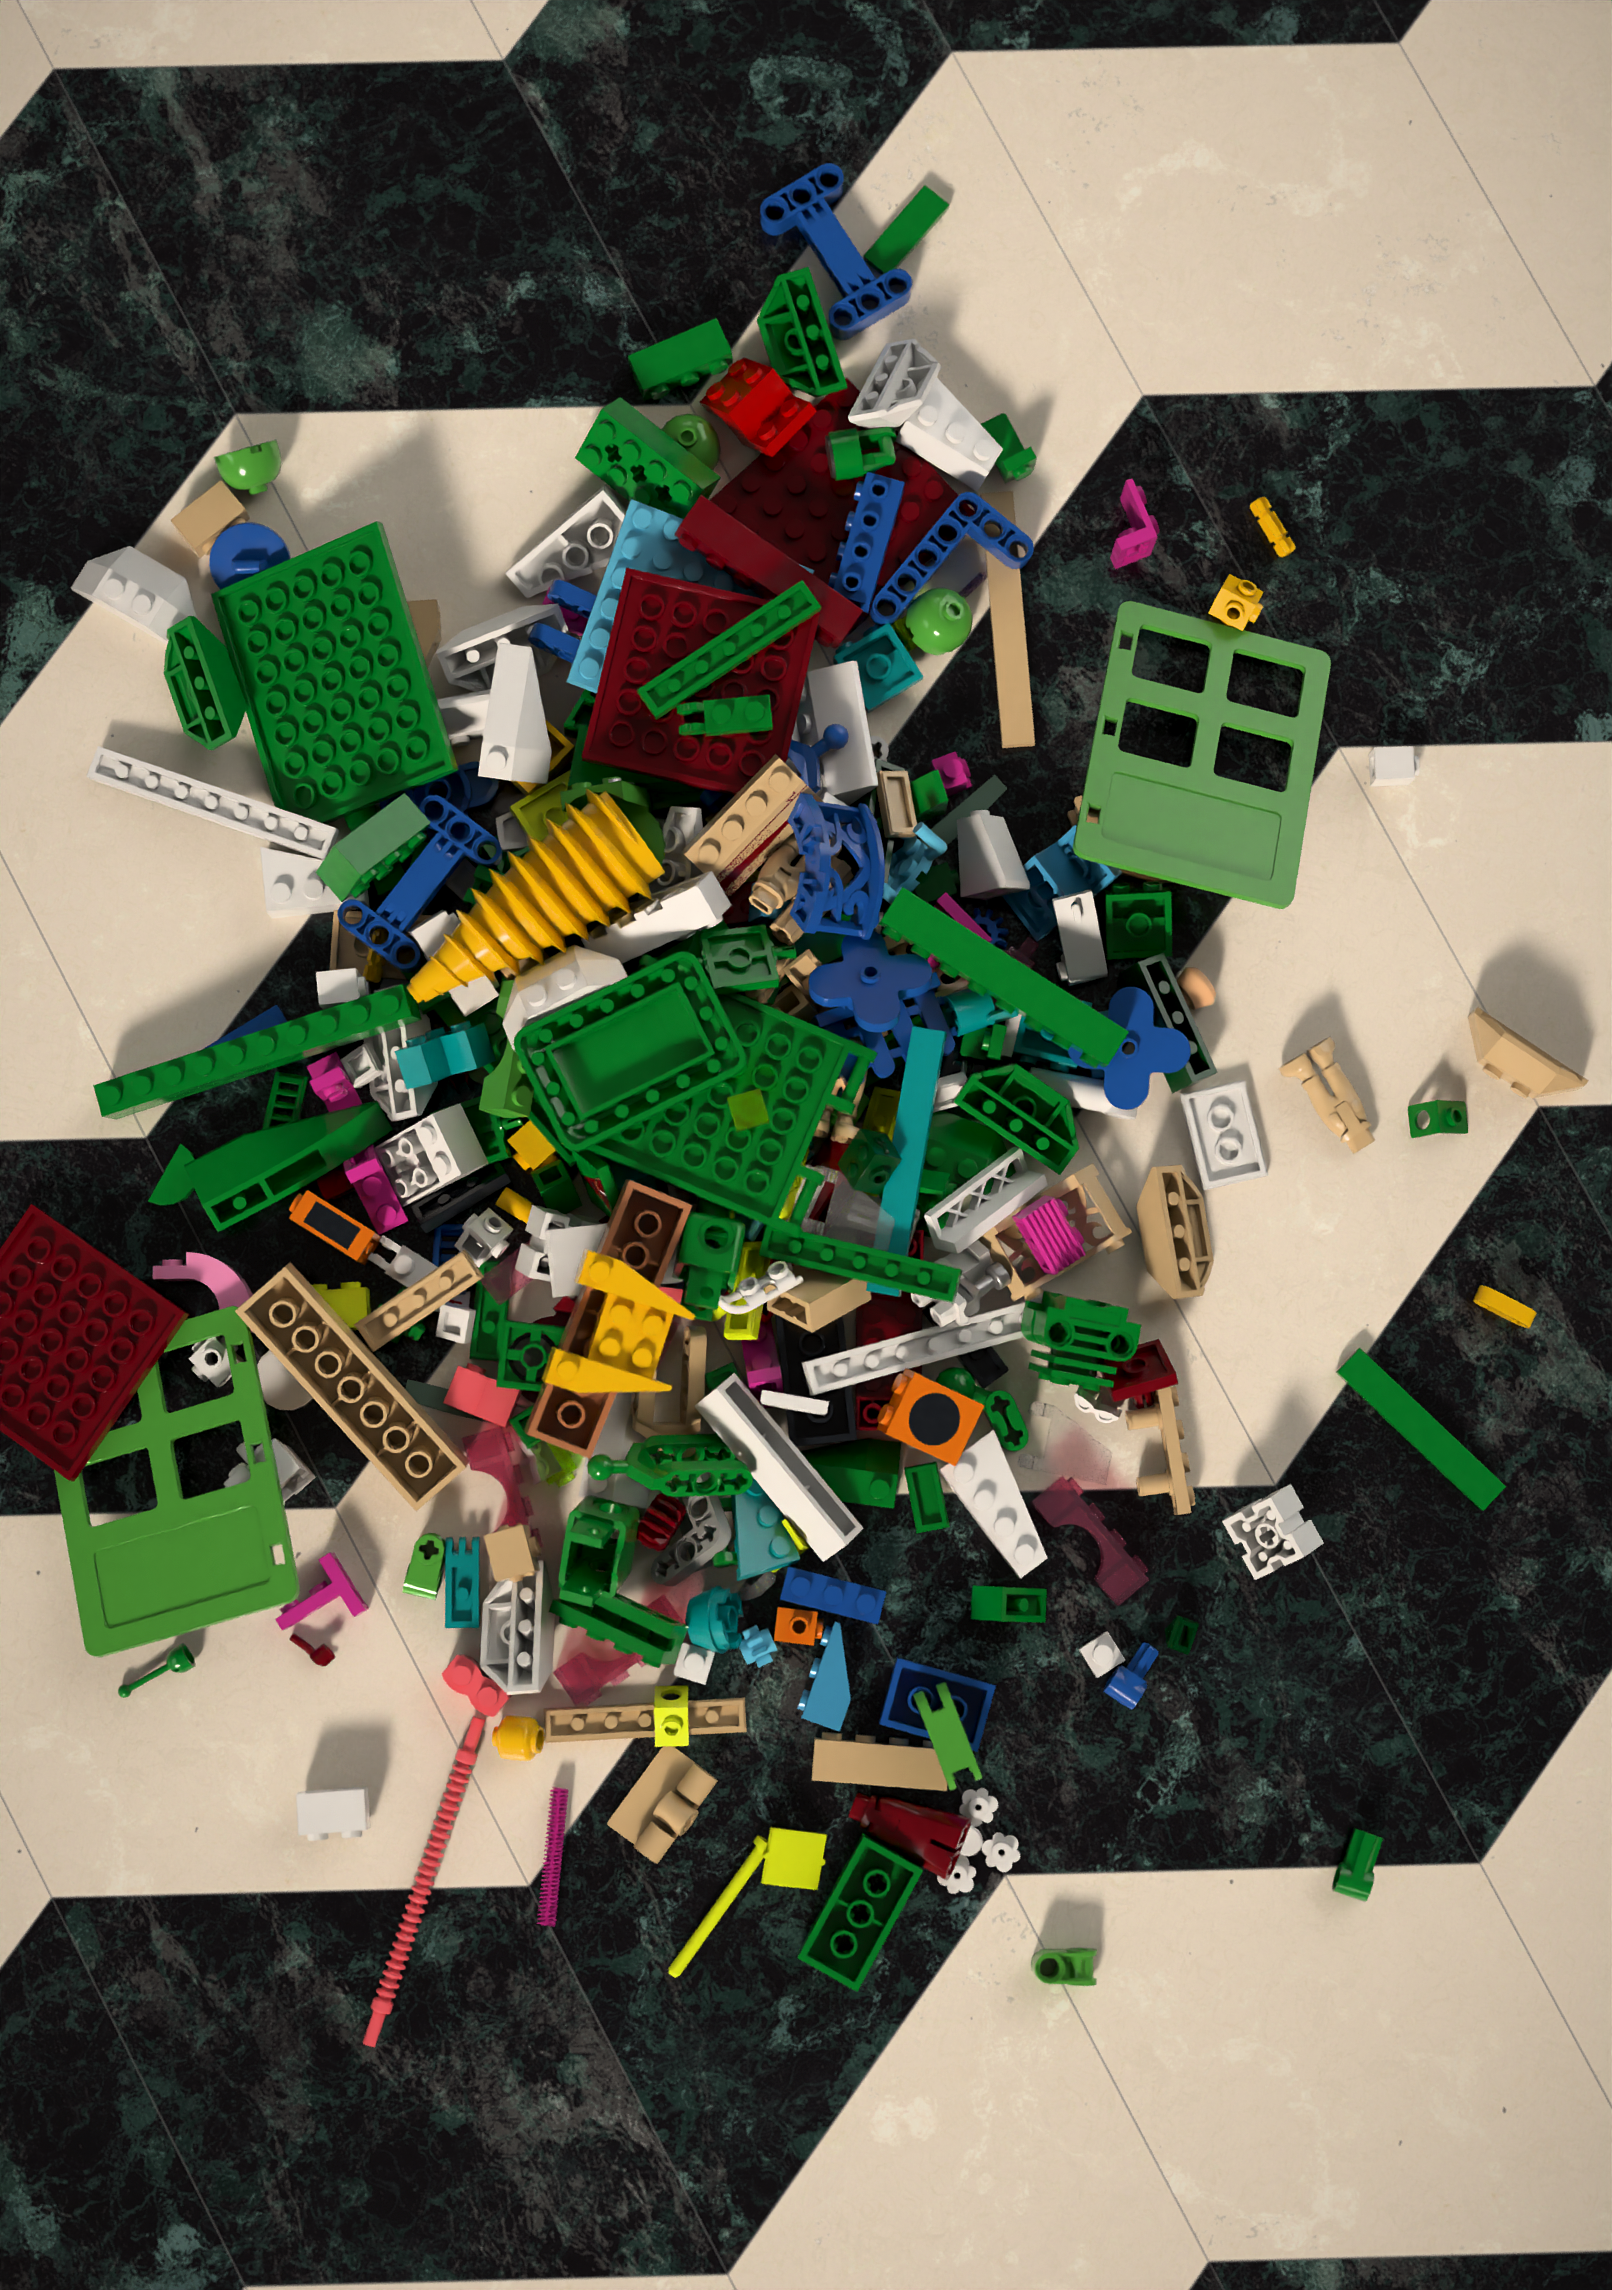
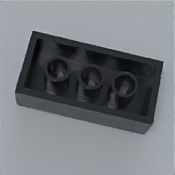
M775 1314L784 1394L829 1401L825 1416L786 1409L789 1439L796 1447L857 1440L851 1385L810 1395L802 1366L803 1362L847 1351L843 1316L814 1332H810Z

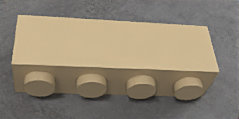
M822 1732V1738L815 1737L812 1780L947 1791V1781L931 1740H923L922 1746L909 1745L908 1738L889 1737V1743L875 1742L876 1736L856 1735L855 1740H842V1733Z

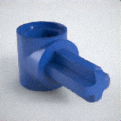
M1141 1643L1127 1667L1125 1668L1121 1665V1667L1118 1666L1106 1683L1103 1692L1132 1710L1147 1688V1682L1143 1678L1158 1656V1650L1148 1643Z

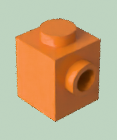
M778 1606L774 1641L814 1646L815 1638H822L824 1619L817 1618L818 1611Z

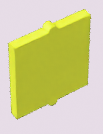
M770 1827L767 1850L763 1853L765 1862L761 1883L818 1890L821 1867L825 1865L823 1855L827 1835L824 1833Z

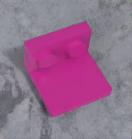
M1132 478L1125 481L1120 498L1132 528L1121 532L1118 535L1119 538L1115 541L1110 557L1115 569L1150 556L1159 533L1155 517L1153 515L1149 516L1144 506L1147 504L1145 493L1140 485L1136 487Z

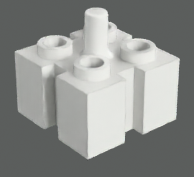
M532 1205L525 1231L532 1234L529 1245L521 1244L515 1269L527 1277L551 1282L545 1230L602 1223L590 1217L568 1213L566 1216L554 1209Z
M274 1438L272 1445L285 1505L286 1500L293 1494H298L316 1476L291 1447L286 1444L283 1445L282 1442ZM243 1442L237 1447L236 1451L248 1464L245 1443ZM260 1444L254 1451L256 1463L266 1461L263 1445ZM240 1463L234 1467L228 1474L230 1478L223 1484L226 1487L248 1481L250 1478L249 1464L246 1466L245 1463Z
M1291 1484L1271 1493L1263 1499L1242 1507L1222 1521L1234 1544L1242 1542L1247 1553L1242 1558L1255 1580L1274 1572L1282 1565L1286 1566L1305 1557L1324 1544L1312 1521L1304 1522L1298 1511L1304 1507Z

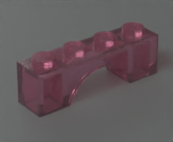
M499 1426L463 1437L462 1441L470 1469L490 1474L500 1482L505 1490L507 1512L500 1526L508 1524L513 1527L518 1523L529 1525L531 1536L537 1537L540 1548L544 1547L539 1528L533 1529L529 1516L534 1515L529 1495L523 1497L520 1484L525 1483L520 1464H513L510 1452L515 1451L510 1431L504 1433L503 1427Z
M1060 1476L1032 1499L1030 1503L1051 1528L1065 1524L1076 1525L1087 1530L1094 1537L1099 1546L1101 1556L1099 1570L1094 1580L1111 1601L1119 1606L1149 1581L1145 1575L1148 1568L1137 1555L1131 1558L1123 1549L1127 1543L1115 1529L1109 1532L1103 1525L1102 1521L1105 1517L1093 1503L1088 1506L1083 1501L1080 1495L1084 1492L1072 1477L1066 1480L1064 1476Z
M663 1594L647 1606L686 1625L666 1594ZM581 1652L553 1673L575 1706L580 1702L588 1706L602 1696L600 1688L609 1682L615 1687L630 1676L627 1669L637 1662L641 1668L646 1664L641 1661L643 1656L635 1652L632 1655L625 1654L614 1660H599Z

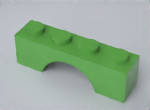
M514 980L501 982L496 1014L500 1015L503 1020ZM507 1037L506 1049L499 1065L492 1073L484 1077L479 1110L503 1118L529 1117L534 1088Z

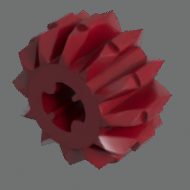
M663 1493L656 1495L641 1518L636 1539L650 1549L659 1552L665 1550L684 1519L686 1507L674 1497Z

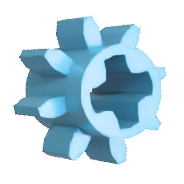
M754 1625L742 1631L744 1639H742L739 1648L747 1665L756 1661L759 1668L772 1662L773 1659L770 1654L778 1651L768 1628L759 1631L757 1625Z

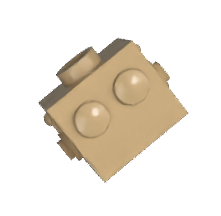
M518 1523L516 1526L511 1527L507 1524L500 1526L497 1532L484 1535L496 1582L510 1580L515 1583L522 1581L524 1576H533L535 1572L540 1571L537 1557L541 1556V1549L537 1537L531 1536L529 1525Z

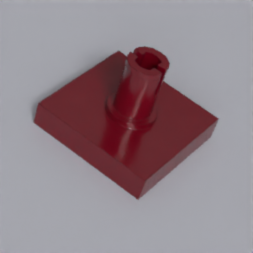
M1159 1339L1139 1344L1135 1354L1126 1361H1113L1100 1358L1099 1363L1117 1368L1116 1375L1100 1372L1102 1378L1114 1381L1113 1388L1107 1387L1113 1401L1118 1402L1133 1398V1406L1137 1409L1144 1408L1143 1399L1146 1401L1147 1407L1153 1405L1152 1391L1178 1384L1177 1374Z

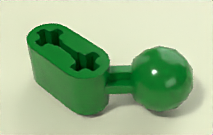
M950 1367L939 1373L935 1382L985 1405L983 1408L991 1429L995 1431L1002 1448L1018 1451L1025 1447L1029 1438L1028 1430L1011 1394L1001 1390L989 1391L976 1386L975 1379L964 1368ZM996 1396L999 1400L1007 1401V1405L1003 1407V1414L1008 1426L1012 1430L1020 1431V1435L1016 1437L1017 1443L1015 1445L1011 1441H1005L1004 1439L1008 1435V1427L1003 1415L999 1411L991 1410V1406L995 1404L994 1397Z

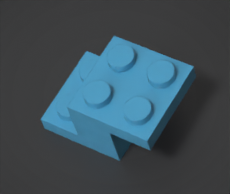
M1077 824L1056 843L1037 853L1023 865L1030 882V889L1002 896L1036 941L1045 937L1057 926L1052 899L1089 889L1092 890L1094 899L1123 873L1120 868L1084 860L1075 854L1073 842Z

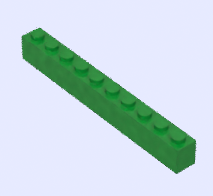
M401 984L95 1084L93 1087L101 1115L105 1118L120 1119L420 1021L422 1018L417 1001L406 988L407 986Z

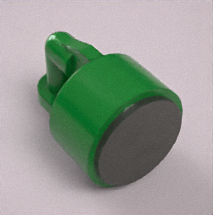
M881 427L863 431L850 428L828 432V436H825V444L831 477L835 478V481L863 477L867 472L873 473L885 466L892 465L896 460L893 446L897 439L895 430L891 427ZM878 447L880 452L864 455L861 453V450Z

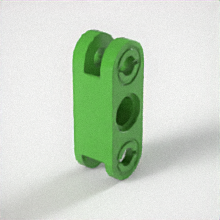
M943 1682L935 1685L943 1705L941 1709L931 1712L923 1691L913 1695L951 1791L957 1789L953 1774L956 1771L968 1767L976 1781L982 1779L948 1687Z

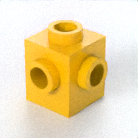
M1229 574L1208 613L1220 619L1224 625L1243 631L1248 621L1255 623L1263 605L1258 602L1264 592L1257 589L1256 585L1252 582L1240 580Z

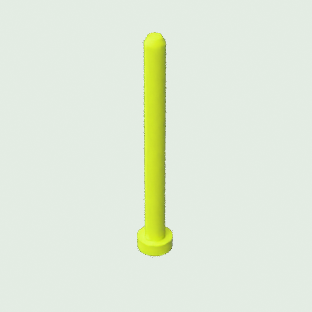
M757 1835L753 1840V1843L756 1845L670 1965L668 1973L674 1978L681 1975L763 1860V1853L767 1850L768 1841L762 1836Z

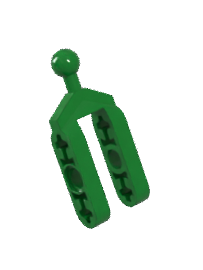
M718 1434L655 1435L647 1438L643 1443H633L625 1460H612L607 1455L597 1454L587 1464L588 1473L594 1480L603 1481L612 1474L626 1473L628 1477L650 1490H659L671 1497L738 1495L746 1492L753 1482V1476L746 1464L742 1461L734 1460L736 1456ZM688 1448H696L695 1453L690 1457H682L683 1452ZM711 1473L706 1481L696 1482L701 1474Z

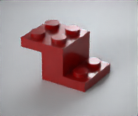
M745 357L734 362L729 367L728 373L719 382L711 385L706 391V396L699 402L707 412L721 417L742 445L771 457L817 412L809 401L793 395L774 368Z

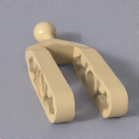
M686 1326L684 1330L680 1422H653L655 1391L632 1392V1429L645 1438L655 1435H686L700 1432L702 1415L695 1408V1405L704 1398L707 1335L704 1326ZM656 1368V1371H655V1374H654V1377H653V1379H655V1380H656L657 1368Z

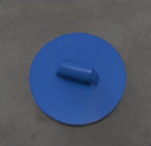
M245 522L233 525L219 535L210 552L209 566L213 580L221 590L291 559L284 540L274 530L259 523Z

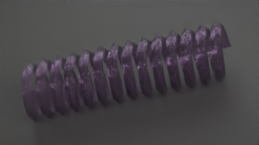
M979 572L965 588L961 589L959 594H962L966 599L987 578L985 572L983 574Z

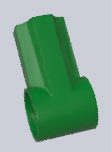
M1353 1828L1344 1861L1340 1862L1337 1867L1332 1891L1363 1902L1367 1901L1374 1883L1373 1869L1382 1843V1837Z

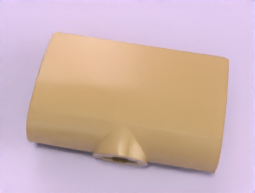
M674 1746L662 1747L609 1819L607 1825L633 1843L640 1853L658 1864L677 1836L683 1835L693 1824L698 1815V1807L718 1780Z

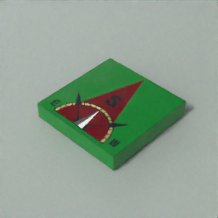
M587 1149L578 1152L572 1151L591 1202L608 1217H611L620 1193L609 1165L594 1152Z

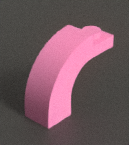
M186 1252V1265H183V1260L170 1259L162 1260V1266H153V1279L158 1282L197 1281L204 1283L215 1294L219 1310L230 1306L240 1307L253 1295L245 1280L232 1267L205 1254Z

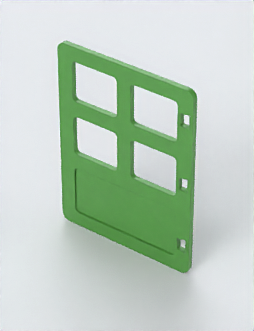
M1133 601L1122 603L1116 615L1073 842L1075 854L1084 860L1277 909L1287 908L1295 895L1331 667L1330 657L1324 651L1245 630L1241 631L1237 628ZM1140 629L1193 641L1209 647L1210 652L1202 693H1195L1137 678L1132 674ZM1121 635L1132 638L1130 650L1119 649ZM1239 653L1301 670L1303 679L1297 716L1292 718L1229 701L1226 695L1233 654ZM1127 702L1191 717L1196 720L1197 726L1189 767L1185 768L1126 753L1119 749L1118 743ZM1105 720L1116 724L1114 736L1103 734ZM1225 726L1290 744L1291 754L1284 792L1227 779L1214 773L1221 727ZM1089 807L1100 811L1097 824L1086 822Z
M230 1306L185 1320L164 1351L168 1352L223 1335L234 1385L233 1393L222 1398L168 1413L157 1361L137 1390L142 1413L140 1422L109 1431L85 1465L88 1466L147 1448L158 1501L156 1508L93 1527L89 1516L82 1471L76 1480L72 1482L54 1470L84 1646L87 1653L91 1656H108L295 1601L300 1593L299 1579L251 1330L235 1312L239 1308L237 1306ZM243 1344L246 1362L237 1363L234 1346ZM240 1421L250 1469L249 1480L193 1498L184 1499L173 1446L175 1440L231 1422ZM262 1443L266 1461L256 1463L253 1446ZM282 1544L285 1563L276 1565L273 1547Z

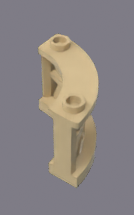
M1093 1163L1042 1192L1027 1203H1024L978 1239L990 1250L992 1261L1002 1264L1009 1273L1011 1283L1007 1286L1012 1293L1010 1298L1013 1302L1023 1296L1026 1301L1044 1292L1041 1287L1043 1284L1104 1249L1108 1254L1125 1245L1122 1238L1132 1233L1130 1227H1125L1096 1178L1100 1174ZM1083 1185L1096 1207L1087 1209ZM1046 1195L1054 1197L1055 1200L1058 1198L1061 1201H1066L1068 1203L1067 1210L1075 1207V1213L1069 1214L1065 1218L1068 1222L1075 1220L1074 1227L1081 1233L1084 1241L1095 1247L1085 1252V1256L1080 1257L1079 1260L1059 1271L1058 1274H1047L1043 1277L1044 1272L1041 1270L1028 1244L1019 1241L1023 1236L1018 1232V1227L1012 1216ZM1100 1212L1111 1231L1108 1236L1100 1239L1095 1238L1092 1232L1095 1227L1102 1225L1097 1222L1087 1223V1216ZM997 1237L1015 1251L1010 1257L1007 1256ZM1020 1255L1027 1258L1022 1263V1272L1026 1267H1032L1036 1273L1034 1278L1027 1283H1023L1012 1264Z

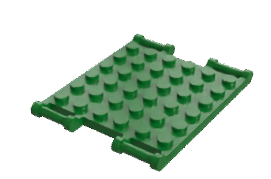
M642 955L639 962L640 970L660 960ZM741 994L716 995L745 1051L746 1063L742 1071L660 1114L587 1148V1150L799 1239L803 1228H801L802 1222L818 1186H822L825 1179L823 1174L802 1166L803 1159L826 1105L844 1114L852 1115L855 1108L853 1102L869 1064L874 1063L878 1053ZM850 1053L858 1058L840 1098L833 1095L832 1091ZM798 1176L805 1179V1183L789 1220L785 1221L779 1218L795 1178Z

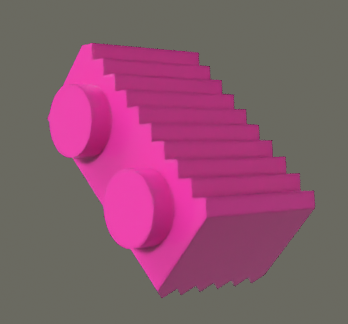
M1046 1195L1012 1216L1035 1259L1038 1261L1041 1270L1044 1273L1055 1275L1076 1260H1079L1080 1257L1085 1256L1086 1253L1081 1246L1084 1244L1081 1233L1077 1228H1071L1065 1218L1069 1213L1064 1203L1058 1198L1055 1200L1054 1197Z

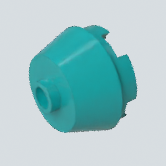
M715 1586L689 1600L685 1623L689 1626L687 1630L688 1635L695 1646L718 1653H725L728 1649H737L740 1646L743 1634H737L738 1617H744L740 1597L738 1593H730L731 1588L723 1589L721 1586Z

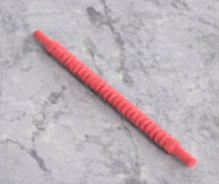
M473 1716L463 1747L457 1750L455 1759L458 1762L457 1765H452L455 1772L454 1774H449L452 1781L451 1783H446V1787L449 1789L448 1792L443 1793V1796L446 1798L444 1802H440L442 1810L436 1812L439 1819L433 1821L436 1828L430 1830L433 1837L432 1839H427L430 1846L429 1848H424V1852L427 1854L426 1857L421 1858L423 1866L417 1868L420 1875L414 1877L417 1884L411 1886L414 1893L413 1895H408L411 1902L410 1904H405V1908L408 1910L407 1913L402 1914L404 1922L398 1924L401 1931L395 1933L398 1940L392 1942L395 1949L394 1951H389V1955L392 1958L386 1961L388 1969L383 1970L385 1978L379 1980L382 1987L376 1989L379 1995L373 1998L371 2004L373 2013L362 2042L367 2046H376L385 2016L391 2013L393 2007L391 1999L396 1998L394 1989L399 1988L397 1980L403 1978L400 1971L406 1969L403 1962L404 1960H409V1956L406 1953L407 1951H412V1947L409 1945L410 1942L415 1941L413 1933L418 1932L416 1924L422 1922L419 1915L425 1913L422 1906L423 1904H428V1900L425 1897L431 1894V1891L428 1889L429 1886L434 1885L432 1877L437 1876L435 1868L441 1866L438 1859L444 1857L441 1850L442 1848H447L444 1841L450 1838L447 1832L453 1829L451 1821L456 1820L454 1812L459 1811L457 1803L463 1801L460 1794L461 1792H466L463 1785L469 1782L466 1776L472 1773V1770L469 1769L470 1765H475L478 1756L475 1751L486 1721L484 1719Z

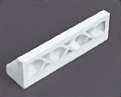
M1014 1146L924 1214L934 1247L959 1254L1048 1186L1045 1174L1028 1170L1022 1149ZM1014 1161L1017 1172L1010 1178H1005L1009 1164ZM991 1177L995 1178L991 1192L983 1195L987 1180ZM969 1194L972 1195L969 1208L965 1212H960L964 1198ZM946 1211L950 1212L946 1226L940 1229L937 1218Z

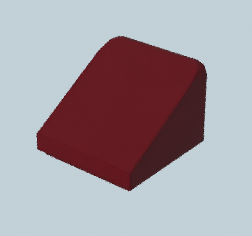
M343 1163L316 1179L322 1196L327 1203L356 1190L345 1173Z

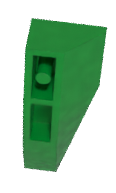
M376 1100L243 1134L185 1164L184 1167L203 1208L217 1232H220L336 1168L388 1134L393 1128Z

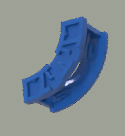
M800 793L787 821L794 831L799 854L805 855V872H800L796 898L789 914L804 933L815 934L816 931L859 936L862 939L869 940L874 928L879 923V912L885 880L884 851L877 821L866 804L860 803L857 808L819 802L815 800L812 794ZM842 844L852 854L859 866L856 876L844 889L840 875L831 867V856L840 850ZM842 909L846 916L851 915L849 921L841 920ZM831 910L830 919L822 918L823 912Z

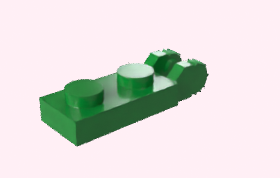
M769 695L704 700L703 703L692 702L676 706L677 714L680 715L704 714L705 723H685L679 726V734L685 736L699 734L715 736L769 731L773 729Z

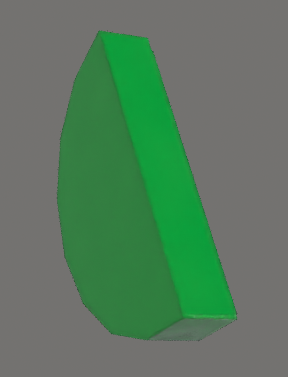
M181 1143L148 1202L160 1206L174 1205L187 1199L195 1190L184 1167L185 1164L195 1160L193 1153Z

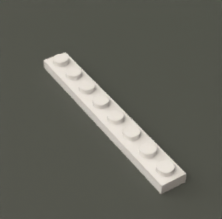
M100 746L97 747L87 773V777L91 780L322 860L326 858L335 845L340 832L335 827Z
M1042 1297L1030 1301L1041 1303ZM1025 1302L968 1317V1321L962 1326L953 1321L943 1327L938 1325L803 1362L802 1366L810 1395H816L903 1371L905 1368H914L1022 1338L1024 1336L1021 1331V1322Z

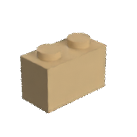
M220 480L170 521L197 556L201 558L205 554L210 555L214 542L223 531L233 525L247 522L250 517L243 505Z

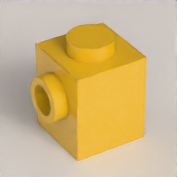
M530 1120L507 1140L517 1152L512 1157L525 1171L530 1167L535 1171L559 1159L556 1156L558 1154L557 1151Z

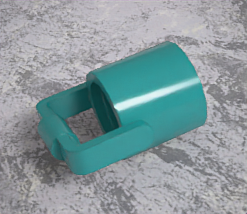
M969 988L943 996L945 1004L941 1006L949 1029L955 1027L958 1035L956 1037L1019 1015L1016 1011L1012 1015L1002 1009L995 1011L993 1000L988 993H985L983 997Z

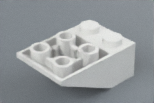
M460 1103L431 1114L375 1147L380 1162L390 1179L402 1207L469 1175L489 1163Z

